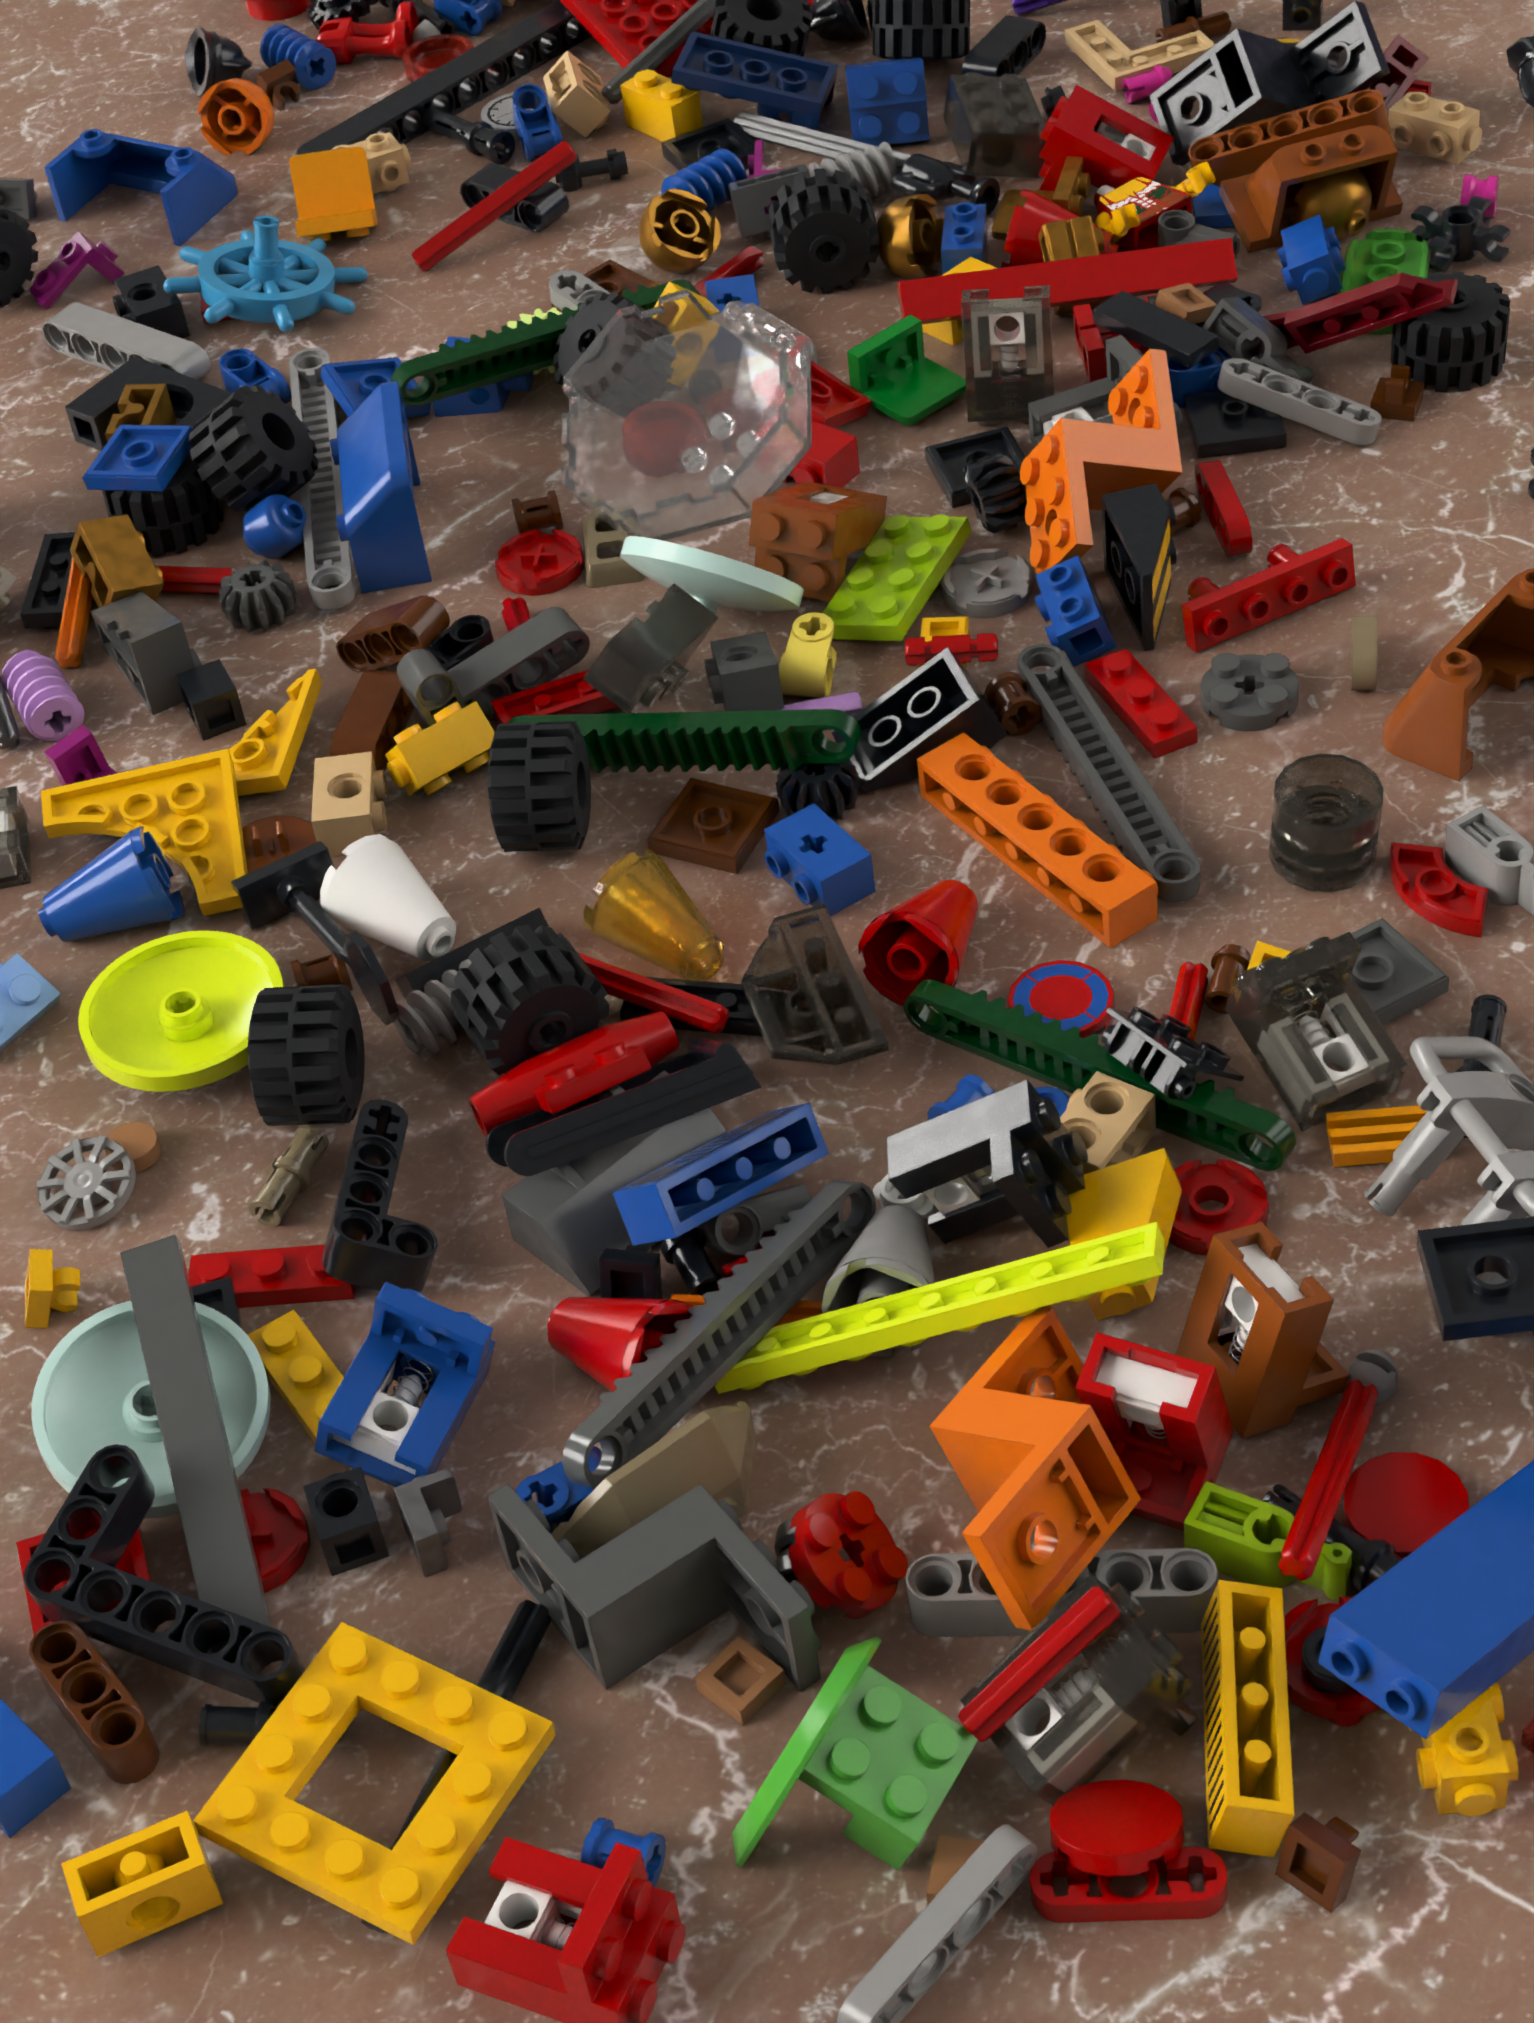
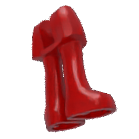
M408 1L400 3L396 11V19L385 24L353 22L352 17L327 20L322 22L319 35L315 41L323 44L325 48H330L338 64L351 65L356 55L360 54L400 59L414 58L416 48L412 41V33L419 25L418 12L414 2Z

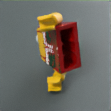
M1203 162L1189 169L1186 172L1187 179L1176 187L1166 186L1143 177L1135 178L1116 189L1109 185H1103L1094 196V205L1098 208L1095 225L1113 234V243L1119 245L1120 252L1156 248L1158 219L1160 215L1170 210H1182L1192 214V200L1206 186L1213 184L1216 178L1209 163Z

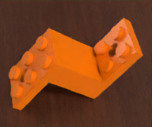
M1149 349L1117 386L1111 390L1108 398V411L1113 417V424L1060 418L1022 461L1020 480L1025 485L1026 491L1025 521L1030 526L1032 541L1030 563L1032 567H1035V575L1077 555L1081 559L1093 546L1089 509L1102 511L1101 495L1156 483L1162 494L1182 473L1166 350Z
M1041 1307L1035 1312L1026 1315L930 1425L933 1434L978 1511V1514L964 1529L962 1535L1014 1626L1033 1632L1141 1500L1091 1405L1081 1404L1075 1387L1083 1369V1364L1052 1307ZM1036 1379L1037 1381L1035 1383L1033 1392L1034 1396H1030L1031 1386ZM1034 1528H1036L1034 1534V1541L1036 1547L1032 1551L1030 1543L1031 1535Z

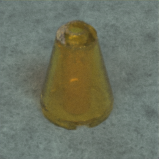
M645 849L646 855L641 857L635 852L626 854L606 871L592 890L599 897L593 910L588 905L585 906L583 912L584 925L595 936L684 980L700 981L712 978L720 970L724 962V957L722 956L724 944L660 856L651 849Z

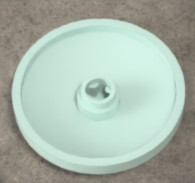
M628 536L624 540L620 557L644 576L690 598L688 606L715 614L717 606L758 612L798 610L804 593V589L798 584L769 571L721 555L672 542Z
M126 1301L106 1308L87 1318L73 1328L53 1349L40 1371L34 1388L31 1414L33 1432L46 1467L54 1479L68 1493L71 1492L87 1463L97 1451L115 1444L131 1448L135 1451L155 1489L153 1503L144 1518L164 1517L178 1514L179 1508L131 1301ZM195 1302L238 1479L255 1458L266 1435L271 1409L266 1370L255 1345L235 1322L217 1310ZM129 1478L120 1480L113 1487L124 1484Z

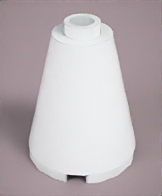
M381 834L364 836L348 845L342 851L347 858L338 869H335L332 865L329 867L320 889L321 907L337 924L353 931L356 930L360 934L424 961L441 957L452 948L456 933L454 920L396 842Z

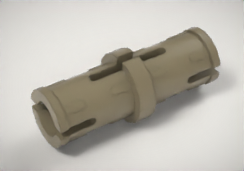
M307 1124L299 1126L283 1155L278 1159H273L268 1167L267 1173L269 1177L249 1205V1211L252 1216L257 1215L261 1207L264 1208L256 1219L258 1222L271 1227L279 1225L299 1189L302 1192L306 1190L311 1181L310 1172L329 1144L326 1135L321 1136L317 1144L314 1143L322 1132L320 1129Z

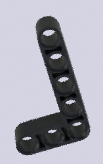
M115 1444L97 1451L87 1463L24 1571V1584L45 1617L52 1622L64 1620L73 1622L88 1637L255 1702H275L276 1707H278L305 1671L287 1635L267 1625L115 1568L150 1509L155 1497V1489L135 1451L131 1448ZM129 1478L124 1484L113 1487L120 1480ZM99 1529L91 1537L82 1539L91 1530ZM68 1580L63 1588L51 1592L55 1585ZM121 1600L116 1608L102 1613L108 1604ZM175 1620L165 1631L154 1633L162 1623ZM228 1640L223 1649L216 1653L207 1654L214 1644ZM283 1661L278 1670L271 1674L261 1675L263 1669L270 1663Z

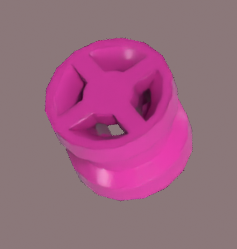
M1465 174L1460 205H1468L1474 196L1491 199V204L1485 210L1484 216L1486 218H1494L1498 199L1499 176L1490 175L1487 179H1477L1473 174Z

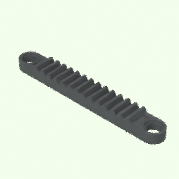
M1047 644L1032 645L1024 649L1018 656L1017 664L1018 674L1027 685L1026 693L1041 706L1043 728H1048L1051 741L1055 740L1058 752L1062 751L1064 762L1066 764L1070 763L1071 773L1073 776L1077 775L1080 787L1085 788L1086 797L1088 799L1092 798L1095 811H1100L1102 822H1107L1110 835L1115 834L1117 846L1119 848L1123 847L1124 857L1128 860L1130 859L1138 868L1148 871L1153 876L1158 885V899L1176 903L1194 897L1199 892L1201 886V865L1198 857L1065 654L1058 647ZM1037 666L1053 667L1052 669L1046 671L1031 670L1032 668ZM1172 871L1187 874L1185 878L1179 880H1168L1162 875Z
M833 1180L804 1208L790 1211L787 1214L789 1222L776 1224L773 1227L775 1236L762 1238L759 1241L761 1249L748 1251L745 1254L747 1263L737 1264L731 1268L734 1274L733 1277L719 1279L717 1281L719 1290L706 1292L703 1295L704 1305L692 1306L688 1310L691 1316L689 1319L678 1320L673 1324L676 1329L675 1333L665 1334L659 1338L662 1345L660 1348L647 1349L644 1352L647 1360L642 1363L632 1364L629 1367L632 1374L630 1377L617 1378L614 1381L616 1390L614 1392L602 1393L599 1396L601 1405L573 1431L566 1442L563 1450L562 1464L569 1480L578 1485L595 1489L607 1476L657 1443L849 1251L876 1213V1201L870 1187L861 1182ZM849 1196L851 1199V1211L847 1221L844 1222L842 1217L845 1199ZM599 1442L602 1449L601 1460L597 1468L591 1472L588 1465L589 1455L594 1445Z

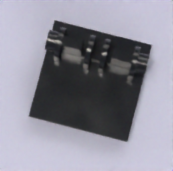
M1135 1006L1131 1012L1108 1007L1106 1010L1108 1014L1118 1020L1116 1025L1109 1026L1103 1033L1102 1042L1106 1045V1052L1128 1066L1134 1073H1140L1142 1079L1150 1082L1151 1085L1164 1093L1168 1098L1188 1099L1196 1088V1083L1193 1079L1197 1072L1237 1081L1244 1079L1243 1075L1227 1065L1231 1059L1227 1053L1204 1041L1200 1045L1188 1037L1191 1028L1180 1020L1167 1014H1162L1159 1019L1148 1011Z

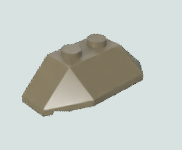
M744 1401L736 1402L733 1406H720L703 1410L607 1476L577 1506L569 1522L561 1523L551 1533L552 1537L557 1542L566 1539L575 1549L581 1560L699 1484L716 1502L725 1500L733 1508L738 1518L742 1517L747 1513L757 1448L751 1408Z

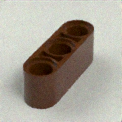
M427 595L418 596L368 613L337 642V654L347 667L358 673L400 662L402 657L408 652L415 649H426L449 627V614L439 601Z
M365 670L333 734L330 744V756L372 751L376 770H387V763L389 761L385 754L397 745L393 737L405 730L414 710L398 679L397 672Z
M65 1620L55 1621L43 1626L32 1638L29 1653L48 1694L107 1776L114 1782L122 1784L136 1783L145 1779L156 1768L159 1762L160 1751L141 1708L79 1626Z

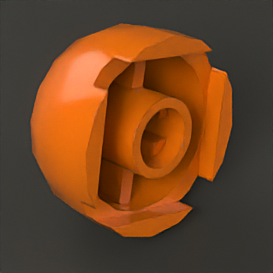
M232 78L216 83L202 95L198 105V115L201 114L203 124L200 128L203 136L214 149L224 155H232V151L246 152L245 155L253 153L268 140L274 127V109L270 98L261 87L246 79Z

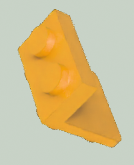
M355 146L300 154L290 158L289 166L299 220L295 221L297 237L307 236L309 243L317 238L324 241L331 240V232L346 231L347 238L370 234L369 227L376 226L378 219L367 154L363 147Z

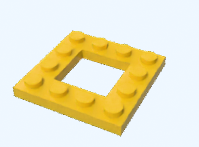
M341 1622L194 1818L193 1823L198 1835L414 1946L556 1736L554 1724L540 1715ZM361 1709L458 1755L392 1850L295 1802V1799Z

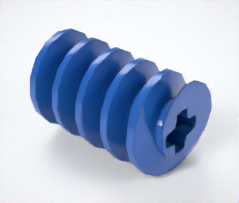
M283 23L269 27L264 33L260 43V54L262 61L267 67L270 68L288 59L296 69L294 82L308 89H319L331 81L335 73L336 60L330 48H325L323 44Z
M718 149L711 153V155L700 159L699 162H695L687 168L678 171L675 175L664 179L661 195L669 189L689 191L700 197L707 204L704 210L708 213L713 210L714 206L724 204L726 199L731 200L728 184L747 179V174L741 160L734 153L727 149Z

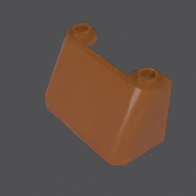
M1534 568L1514 576L1424 669L1383 723V746L1389 753L1458 782L1472 769L1473 752L1466 749L1469 708L1493 683L1516 691L1520 687L1522 679L1534 677Z

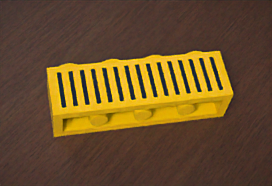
M1218 1580L1201 1622L1208 1849L1274 1858L1294 1817L1282 1588Z

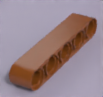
M1367 89L1203 137L1191 145L1188 155L1192 167L1208 162L1216 178L1213 184L1220 187L1221 181L1254 173L1276 150L1283 146L1365 125L1378 126L1389 134L1390 124L1383 95L1377 90Z

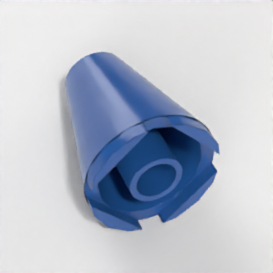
M139 826L129 831L43 897L44 908L40 909L38 913L42 925L49 936L58 935L62 941L66 942L175 920L184 916L185 908L180 890L170 893L171 882L169 878L174 875L161 848L149 831L144 833L143 826Z

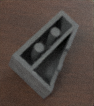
M142 591L91 611L103 648L153 715L184 702L176 674L196 668L202 664L194 649L189 648L183 624L179 619Z

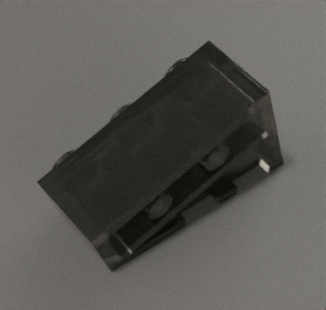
M675 583L667 589L660 603L655 600L648 606L646 612L650 614V617L644 623L635 617L609 640L583 678L628 714L642 706L649 709L657 699L662 701L669 692L673 694L677 691L690 672L684 666L719 618Z

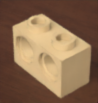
M567 50L545 74L543 80L552 112L587 138L594 129L598 130L605 124L611 110L607 98L602 94L604 87L601 77Z
M1096 1071L1083 1089L1078 1088L1074 1091L1060 1120L1069 1132L1076 1131L1085 1144L1088 1162L1083 1164L1084 1174L1135 1158L1140 1154L1156 1133L1155 1094Z

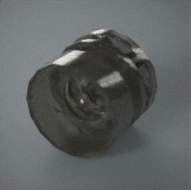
M1320 753L1301 757L1284 767L1275 780L1269 859L1275 871L1289 883L1309 891L1334 892L1351 888L1366 879L1376 863L1384 788L1377 774L1360 761L1336 754Z

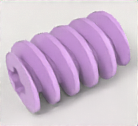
M27 649L16 653L7 661L2 670L1 677L5 691L9 694L16 710L20 713L21 719L25 722L28 731L34 737L44 741H60L83 724L85 716L83 706L72 691L70 684L66 681L65 675L60 671L59 665L52 658L42 656L36 651Z

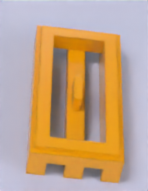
M1419 1105L1326 1113V1131L1333 1167L1391 1163L1393 1161V1152L1403 1141L1398 1139H1405L1426 1114L1427 1110H1423Z

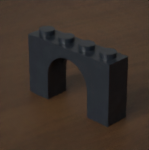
M134 356L66 405L65 409L75 441L102 451L107 444L105 432L113 414H120L118 402L125 385L166 384L175 418L182 419L175 426H194L232 393Z

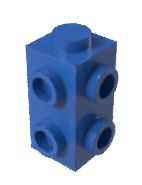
M1320 214L1280 231L1283 247L1277 249L1283 266L1281 272L1288 291L1291 293L1297 290L1303 305L1311 301L1324 300L1331 297L1336 291L1343 289L1340 272L1345 271L1346 267L1340 252L1342 250L1334 227L1326 229Z
M1078 555L1035 575L1041 594L1034 597L1045 622L1050 620L1052 622V625L1045 627L1047 636L1052 646L1065 651L1073 667L1117 647L1095 585Z

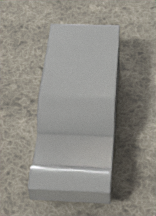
M1484 805L1448 823L1446 826L1444 860L1446 865L1468 883L1488 888V899L1494 903L1501 905L1519 904L1534 917L1533 846Z

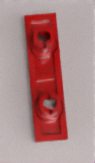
M1340 538L1302 555L1297 554L1287 545L1279 544L1268 552L1267 561L1271 563L1267 565L1268 569L1225 587H1218L1206 577L1196 578L1188 587L1187 594L1191 596L1188 598L1189 601L1181 604L1186 645L1197 653L1356 586L1352 544Z

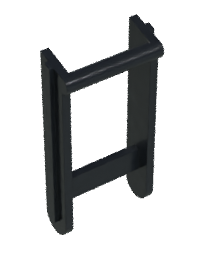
M695 1038L688 1045V1053L651 1066L652 1069L618 1084V1086L625 1090L622 1093L601 1101L597 1098L596 1094L554 1114L539 1109L495 1126L486 1138V1151L490 1159L496 1164L509 1167L513 1172L522 1176H533L761 1088V1085L733 1044ZM663 1071L669 1073V1075L651 1081Z

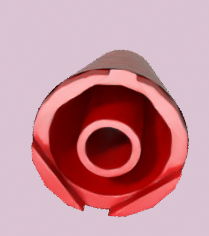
M1023 189L1020 196L1027 200L1024 207L1015 206L1003 252L1011 254L1010 263L1002 262L1001 268L1044 262L1038 237L1042 225L1061 220L1068 221L1080 216L1031 190ZM1101 228L1105 250L1104 253L1099 254L1118 253L1119 245L1113 243V234Z
M943 880L878 916L867 926L858 944L859 954L861 951L863 953L866 964L863 972L866 979L882 996L898 1005L904 1006L906 998L923 980L931 979L951 987L955 986L978 913V901L973 891L960 881Z
M568 1297L556 1306L548 1318V1341L556 1352L608 1390L614 1392L616 1390L614 1381L617 1378L630 1377L632 1374L629 1367L635 1363L645 1362L647 1359L644 1352L647 1349L660 1348L662 1345L659 1338L665 1334L675 1333L676 1329L673 1324L678 1320L689 1319L691 1316L688 1310L693 1305L673 1299Z

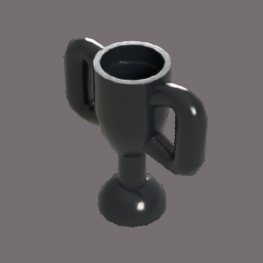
M920 153L911 155L906 160L902 172L894 175L890 181L891 186L896 191L910 196L928 194L934 200H944L958 196L969 200L973 204H986L987 216L995 209L1000 195V186L995 178L985 177L974 184L976 173L970 168L952 162H942Z

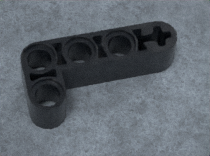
M370 1100L361 1108L349 1147L322 1255V1266L333 1278L357 1286L380 1291L384 1283L388 1282L402 1289H413L421 1292L425 1286L438 1242L435 1234L426 1226L387 1215L408 1126V1115L404 1109L388 1100Z

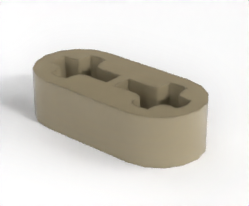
M1353 616L1351 690H1376L1378 616Z

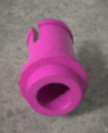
M1158 65L1154 67L1152 72L1123 79V89L1128 88L1130 90L1124 92L1127 102L1130 104L1136 100L1149 97L1164 83L1173 78L1169 67L1162 68Z

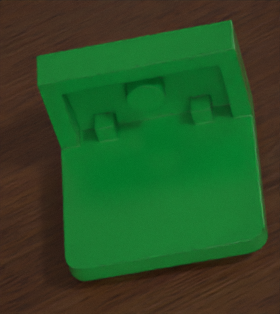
M908 315L847 351L850 386L871 399L872 407L904 425H912L919 422L924 417L951 403L954 399L968 391V383L965 378L925 357L922 320L912 315Z

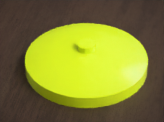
M205 930L171 934L151 940L128 951L108 965L97 976L88 988L80 1006L78 1017L79 1032L91 1062L103 1075L116 1083L133 1089L153 1092H172L197 1088L223 1079L248 1065L249 1024L257 995L264 988L285 987L279 966L268 951L252 940L220 931Z

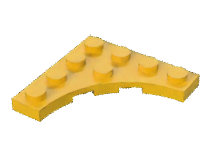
M229 749L41 790L43 826L49 839L79 834H102L123 837L132 829L143 826L144 833L149 831L163 854L176 863L188 876L195 887L198 904L203 916L243 908L240 897L234 891L231 881L248 874L234 764Z

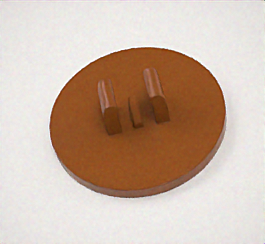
M287 815L270 816L251 822L242 828L248 873L317 843L312 824L299 817Z

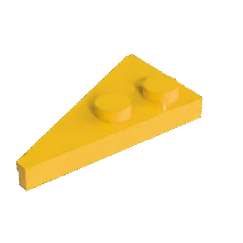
M316 668L307 670L302 677L296 679L286 690L290 700L276 714L274 711L266 710L244 733L243 738L229 749L234 764L238 796L286 790L323 683Z

